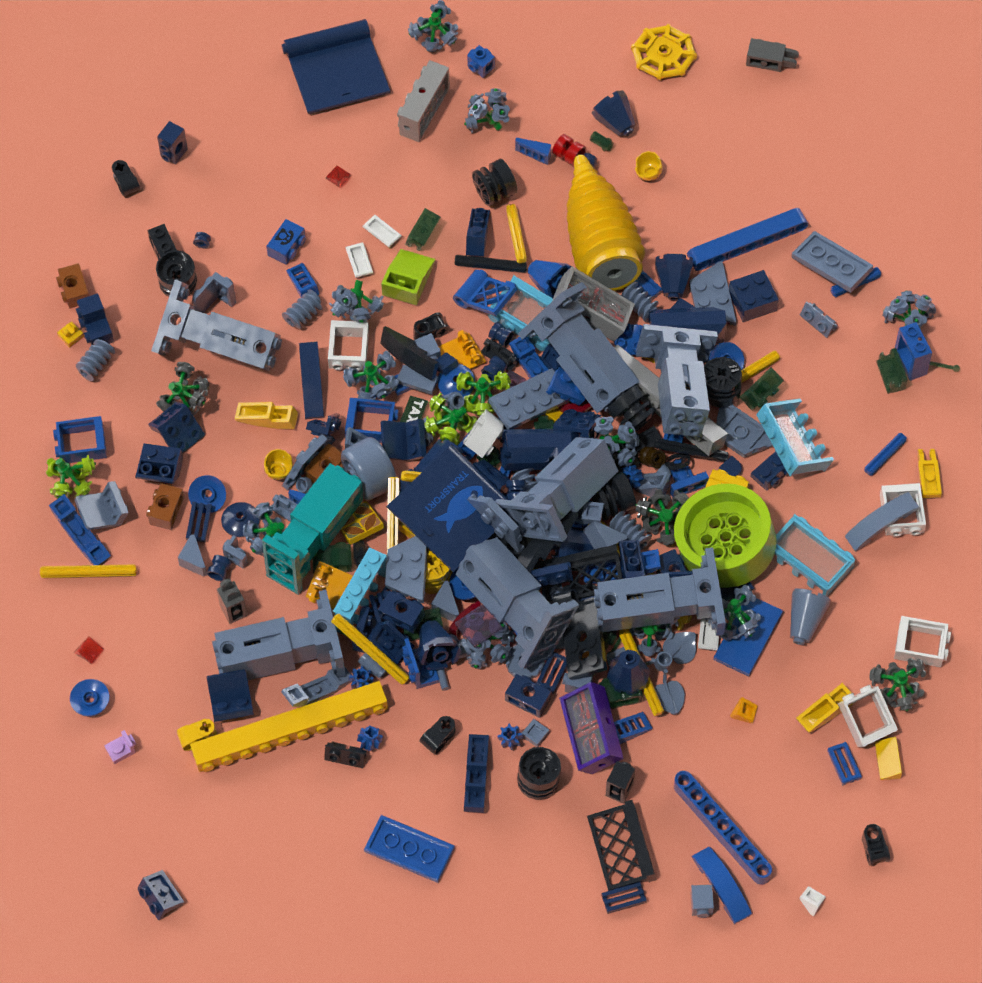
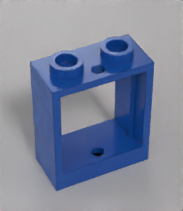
M917 322L900 327L894 351L911 381L927 375L932 351Z
M350 398L345 438L348 427L355 429L358 412L389 415L388 421H398L399 410L395 409V402ZM357 430L367 437L375 438L379 443H382L381 432Z
M101 416L56 422V429L53 430L54 440L58 441V446H55L56 458L60 457L67 463L80 462L82 458H87V455H89L90 459L93 458V460L107 458L104 425ZM95 430L97 448L65 452L64 434Z

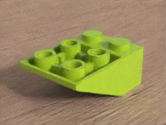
M400 249L388 267L381 283L382 295L417 305L436 259Z

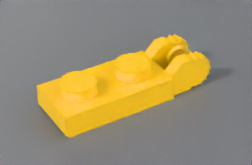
M918 449V471L922 498H940L942 491L935 449H930L929 451L930 460H924L923 449Z

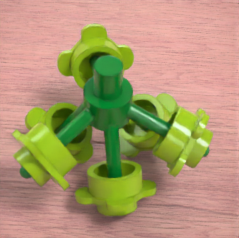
M499 371L495 375L494 381H491L487 374H482L481 378L474 382L470 372H461L457 377L456 388L458 391H461L462 389L469 390L473 386L477 390L474 395L464 396L463 407L468 412L477 414L480 417L485 410L492 414L495 413L489 402L485 403V396L488 395L489 398L495 396L491 394L490 390L495 387L498 390H507L510 388L511 380L506 372L502 373Z
M439 393L438 396L434 395L429 404L430 411H434L435 417L429 418V416H426L425 430L428 433H432L433 437L436 436L435 432H438L442 441L449 440L458 446L460 435L457 433L456 428L459 431L464 430L466 433H469L477 421V417L469 416L465 407L451 411L444 406L446 399L442 397V393ZM444 425L450 426V427H444L443 430H440V428H442Z
M87 455V458L81 459L82 462L80 461L73 466H70L62 458L57 460L49 458L46 462L48 465L46 475L48 477L53 475L60 477V481L56 482L54 488L50 489V494L54 495L57 499L63 494L68 498L73 490L77 493L75 497L80 494H89L91 490L89 486L92 484V481L87 482L85 478L89 474L92 475V470H95L96 463L93 458L90 459L89 455ZM70 477L75 482L76 486L74 489L69 487L65 479Z

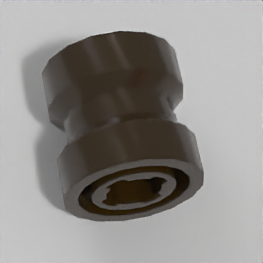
M646 446L640 451L639 460L642 464L657 469L664 465L666 456L662 450Z

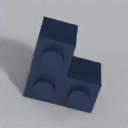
M98 293L77 300L78 308L75 310L81 329L85 328L86 330L84 337L87 344L91 343V345H94L93 343L97 339L103 340L108 344L113 343V334Z

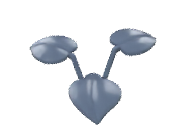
M695 632L674 634L672 639L665 640L663 651L657 655L656 659L652 658L646 662L647 666L654 664L657 670L663 671V684L657 685L654 689L664 711L673 715L681 710L685 694L679 682L671 681L667 683V669L672 663V658L678 664H687L694 658L696 653ZM624 647L607 654L606 659L609 667L615 657L626 651Z

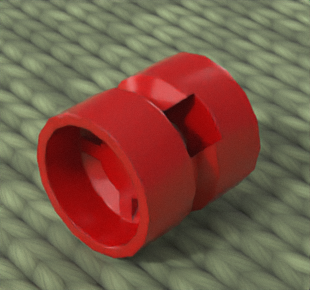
M562 134L557 139L552 149L554 155L560 159L565 158V162L573 167L575 157L584 155L586 152V146L578 141L574 142V139L566 134Z

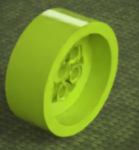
M717 484L696 492L682 505L674 524L675 541L687 570L692 571V569L701 568V556L704 555L705 548H713L714 557L722 555L719 558H715L720 588L736 587L754 580L766 570L775 554L777 544L776 533L769 510L758 494L744 486Z

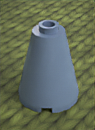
M796 588L793 590L790 638L793 639L794 643L799 645L809 643L830 605L831 599L821 593H818V595L813 594L811 590Z

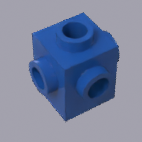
M478 45L468 53L467 66L472 72H476L484 78L495 68V56L488 49Z

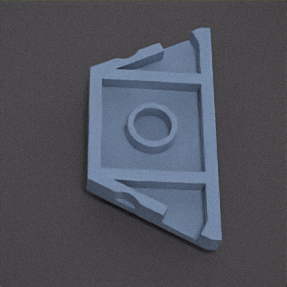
M720 261L689 281L693 305L695 308L715 307L725 310L726 322H730V325L735 326L736 318L723 261Z
M734 405L719 408L716 424L728 433L724 445L743 458L773 446L763 426Z
M321 434L318 438L314 437L308 444L309 448L305 452L302 450L295 458L297 461L282 486L288 491L296 483L297 479L304 474V469L328 443L332 445L336 439L330 434Z
M472 494L467 499L481 514L482 520L493 526L495 533L500 538H504L517 552H521L525 548L520 543L522 536L519 526L492 498L484 496L477 498L475 494Z
M416 536L388 549L385 585L390 590L398 591L406 597L410 596L417 599L418 602L424 603L428 548Z

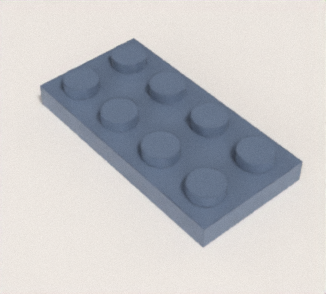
M816 231L792 252L794 260L850 293L873 271L871 263Z
M552 368L489 398V404L507 430L519 427L570 402L569 400L561 399L557 393L552 395L546 393L555 373Z

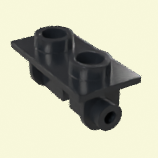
M487 338L485 340V347L480 352L489 359L493 356L499 357L507 365V370L511 372L519 363L516 354L493 339Z
M332 741V743L328 742L325 745L324 760L363 768L367 751L364 748L350 746L348 750L345 744Z

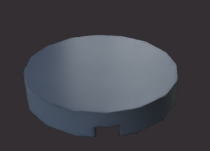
M517 643L508 652L509 655L506 659L508 672L513 677L518 674L520 676L525 675L530 679L536 678L544 668V661L522 669L518 662L522 657L521 653L524 649Z

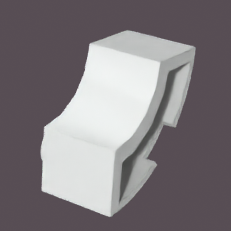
M485 410L474 423L472 430L463 443L481 458L484 455L488 456L494 449L492 444L496 438L502 435V431L505 430L503 429L504 424L488 410Z

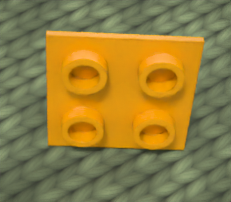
M464 330L457 333V338L438 346L441 356L444 353H448L457 359L458 364L465 365L469 369L486 362L470 333L464 332Z
M319 561L305 597L309 598L310 602L315 603L317 599H320L319 591L326 590L330 607L334 609L353 575Z

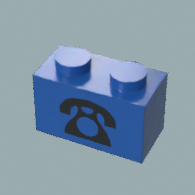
M285 219L267 244V255L287 265L289 260L295 257L299 246H303L305 243V229Z

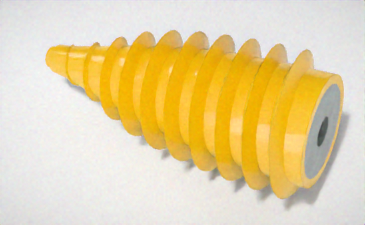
M578 155L574 160V178L567 201L568 233L570 235L569 241L572 247L574 264L576 269L613 291L619 290L632 284L643 271L642 261L645 257V248L641 244V237L637 233L638 230L633 223V217L628 212V207L622 201L621 195L615 191V187L611 183L606 181L605 177L598 175V171L593 169L587 157Z

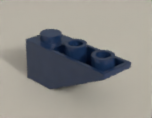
M472 208L466 236V255L484 257L490 210Z
M639 540L619 541L623 579L645 576Z

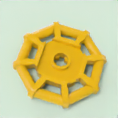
M671 24L643 29V33L631 45V51L637 64L636 68L639 71L642 70L656 77L660 81L664 78L684 76L691 63L697 59V53H695L691 40L692 36L672 27ZM646 39H649L647 45L643 44ZM685 44L687 50H683L681 45ZM667 49V53H661L660 50ZM640 52H646V58L642 59ZM682 57H683V58H686V60H685V61L683 62V64L681 65V64L679 63V60H680ZM651 63L657 66L658 70L648 66V64Z

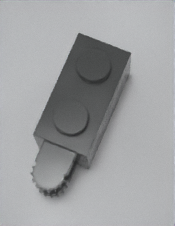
M751 38L746 66L781 72L782 66L796 67L797 61L794 59L798 58L799 52L786 48L785 44Z
M229 578L224 579L217 589L220 607L229 624H232L247 617L246 606L235 581L232 582Z

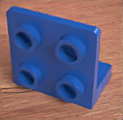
M404 639L405 646L402 647V656L405 666H408L410 682L415 683L416 689L439 683L437 671L427 670L425 665L420 663L418 658L419 648L412 649L409 639Z

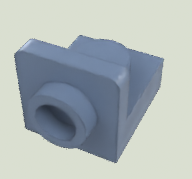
M233 535L230 540L228 539L224 543L222 548L223 554L232 563L244 569L248 563L247 555L244 550L237 547L238 540Z

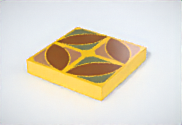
M365 501L358 506L340 531L348 543L352 545L383 529L384 525L368 502Z

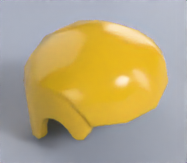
M643 152L636 158L635 171L641 180L651 181L657 179L662 173V162L655 152Z
M271 450L265 457L264 471L271 479H285L292 469V457L285 450Z

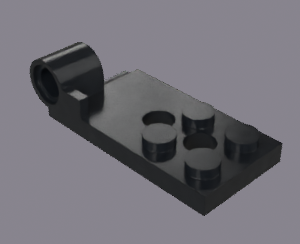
M569 589L554 594L553 603L557 602L560 605L563 602L567 603L575 600L579 604L563 634L568 678L574 680L607 670L603 630L602 626H598L597 608L599 607H595L594 597L579 601L577 592L574 589ZM587 633V638L580 642L581 635ZM589 651L587 659L582 660L583 653Z

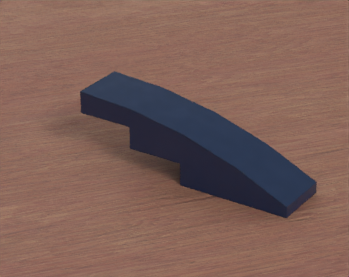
M318 341L299 343L305 420L324 418Z
M469 734L464 812L484 813L489 735Z

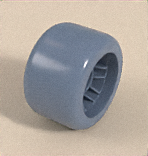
M364 438L347 447L341 453V461L345 472L350 475H356L362 481L363 499L372 500L388 491V478L396 477V473L386 451L375 438Z

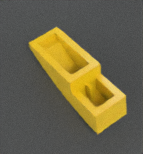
M273 402L238 403L235 420L260 427L295 429L298 412L293 405L275 406Z
M841 683L829 694H824L796 719L808 733H811L842 713L838 703L843 701L842 697L851 694V692Z

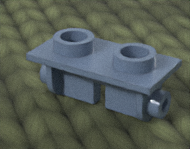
M806 302L800 316L828 338L831 330L835 331L837 329V322L828 315L824 316V312L815 303Z
M276 494L272 499L274 501L272 511L291 522L290 514L298 504L282 494Z

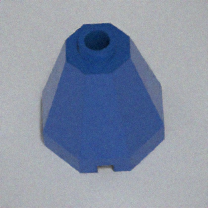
M535 260L529 265L528 274L541 292L554 298L562 276L572 266L567 263Z

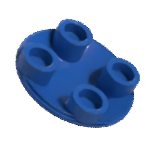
M627 323L625 331L614 341V345H619L630 355H635L643 326Z

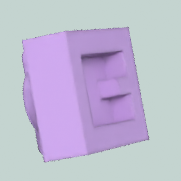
M125 730L121 732V737L104 745L114 764L135 754L134 746L136 742L131 734L127 735Z

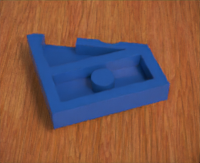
M559 367L555 371L546 393L549 395L557 393L563 400H569L577 405L582 404L585 397L568 374Z

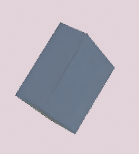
M533 719L522 732L523 738L538 747L549 734V729Z

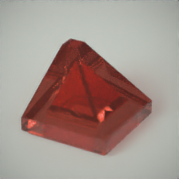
M336 165L326 176V179L340 188L350 178L351 174Z
M88 636L74 653L92 664L103 651V648Z

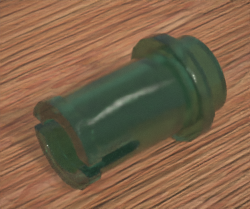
M594 131L590 137V141L600 146L603 151H610L613 147L614 142L612 139L604 137L597 131Z

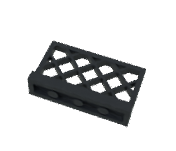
M616 544L540 561L541 568L570 562L572 571H577L579 574L573 581H568L571 584L566 590L573 589L574 586L582 589L578 594L579 600L594 596V591L588 588L593 582H602L597 579L602 571L609 575L605 581H610L613 577L617 580L623 579L620 553ZM616 562V567L612 572L605 568L608 563ZM594 566L598 568L593 576L586 573L589 567ZM583 575L590 579L585 586L577 583ZM561 583L545 586L546 598L550 604H553L551 595L555 590L559 592L566 591L559 588Z
M633 800L626 801L624 805L587 816L608 891L638 882L657 880ZM623 811L625 818L621 824L612 820L615 813ZM598 818L606 820L602 830L594 826L593 820ZM609 823L619 827L614 836L605 832ZM622 829L630 832L627 842L617 838ZM603 835L612 839L607 848L599 844ZM615 841L624 845L619 855L610 850ZM627 848L634 850L636 853L632 861L622 857ZM608 853L617 857L612 867L604 862ZM620 860L630 864L625 874L616 869ZM634 866L641 870L642 876L632 878L628 874ZM613 872L623 876L619 883L611 885L610 877Z

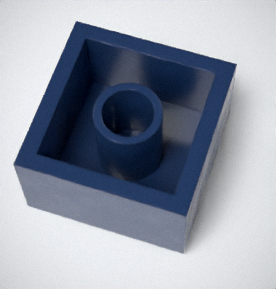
M764 270L730 281V296L742 322L777 311L779 299Z

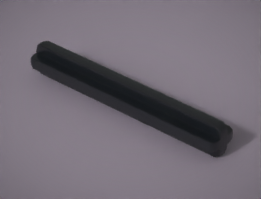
M456 255L454 261L457 266L524 273L527 271V262L519 264L515 260Z
M656 438L654 441L656 449L722 462L728 459L726 451L717 450L708 456L696 445Z

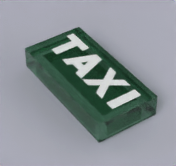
M410 396L400 422L406 423L422 419L428 405V400Z

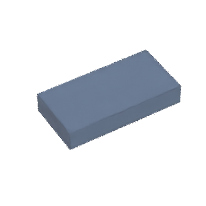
M406 365L402 366L397 378L400 385L431 395L438 382V376L430 380Z

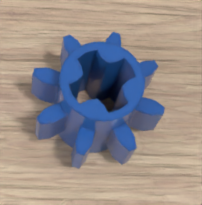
M636 465L623 467V473L627 477L631 488L640 487L639 482L644 479L642 470L636 469Z
M363 666L357 670L353 668V675H349V681L352 682L351 688H359L373 683V677H369L371 670L367 671L363 669Z
M509 723L507 727L500 728L502 733L497 737L502 741L501 745L503 748L507 745L512 750L516 745L520 746L519 739H522L523 735L518 733L520 731L518 726L513 728Z
M371 725L365 729L361 728L360 734L357 737V741L361 742L360 748L369 751L374 748L378 749L383 735H378L379 729Z

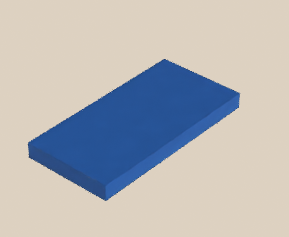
M758 598L754 602L750 601L749 604L741 606L742 611L752 609L755 614L759 613L761 615V619L757 623L759 626L754 628L756 632L752 637L745 638L743 635L738 639H723L713 658L714 661L748 677L783 613V610ZM734 618L732 624L737 627L736 633L739 635L740 621L738 618Z
M381 815L364 848V852L438 883L455 846Z

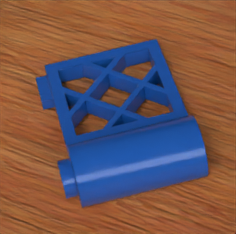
M474 270L454 294L453 300L461 308L471 307L496 316L514 295L517 288L513 282H502L488 277V274L483 270ZM490 284L495 285V288L486 290ZM509 290L506 294H499L501 291ZM496 293L497 297L487 300V296ZM484 297V301L475 303L477 299ZM498 302L494 309L489 308L488 305Z

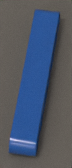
M794 208L696 246L687 252V257L693 258L694 269L700 271L720 261L724 262L801 232L809 224L801 209Z
M678 772L674 779V790L754 882L760 885L768 883L772 872L770 863L689 772ZM684 780L688 784L680 785L678 782ZM698 795L701 797V799L694 800L692 799V796ZM712 810L714 814L707 815L704 811ZM725 825L727 829L720 830L717 826ZM738 840L740 844L733 845L730 841ZM751 855L754 859L746 860L744 856ZM764 870L767 874L762 876L757 871Z

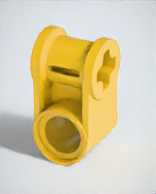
M202 719L190 725L180 727L177 730V735L182 749L190 751L191 743L209 738V735L210 737L217 735V730L212 720Z

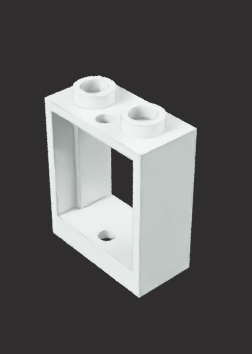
M331 320L328 351L329 369L342 370L352 367L358 371L363 370V366L367 362L368 322L357 323L356 321ZM335 336L362 337L361 356L334 355Z
M920 483L881 486V506L886 504L887 501H891L907 492L910 493L919 506V509L916 510L917 523L891 524L885 529V536L898 537L903 534L915 536L924 533L926 520Z
M901 616L894 659L907 662L910 658L913 660L921 659L924 665L941 667L942 662L947 661L948 649H945V645L949 643L951 632L948 631V624ZM907 630L939 635L938 656L904 650Z
M867 685L859 689L861 693L856 695L853 693L842 697V702L838 703L857 747H864L898 730L878 686L871 687V685ZM871 695L884 726L861 736L848 705Z

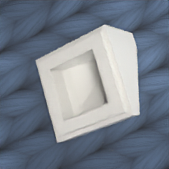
M808 886L799 899L810 915L814 916L826 896Z

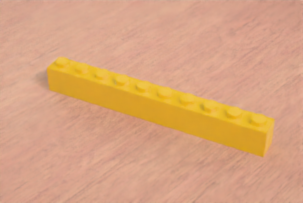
M377 681L191 743L190 747L198 771L209 772L214 767L226 766L235 760L250 758L255 753H265L273 747L286 746L291 741L297 739L304 740L312 734H322L330 728L343 727L348 722L354 720L361 721L366 716L372 714L379 715L388 709V703L381 683Z

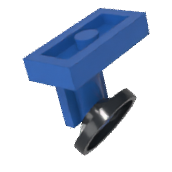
M678 453L667 457L664 464L670 470L675 481L670 487L672 498L675 497V490L679 493L689 494L706 487L709 477L706 471L693 476L688 466L691 463L690 455Z

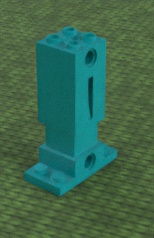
M331 463L326 467L290 514L291 522L282 534L276 532L273 537L266 534L262 539L267 577L295 594H300L303 590L302 580L311 569V559L319 549L322 551L326 550L363 501L362 481L359 477L350 475L342 467L334 466Z

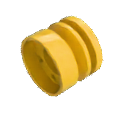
M428 549L425 593L436 594L444 581L450 580L452 571Z

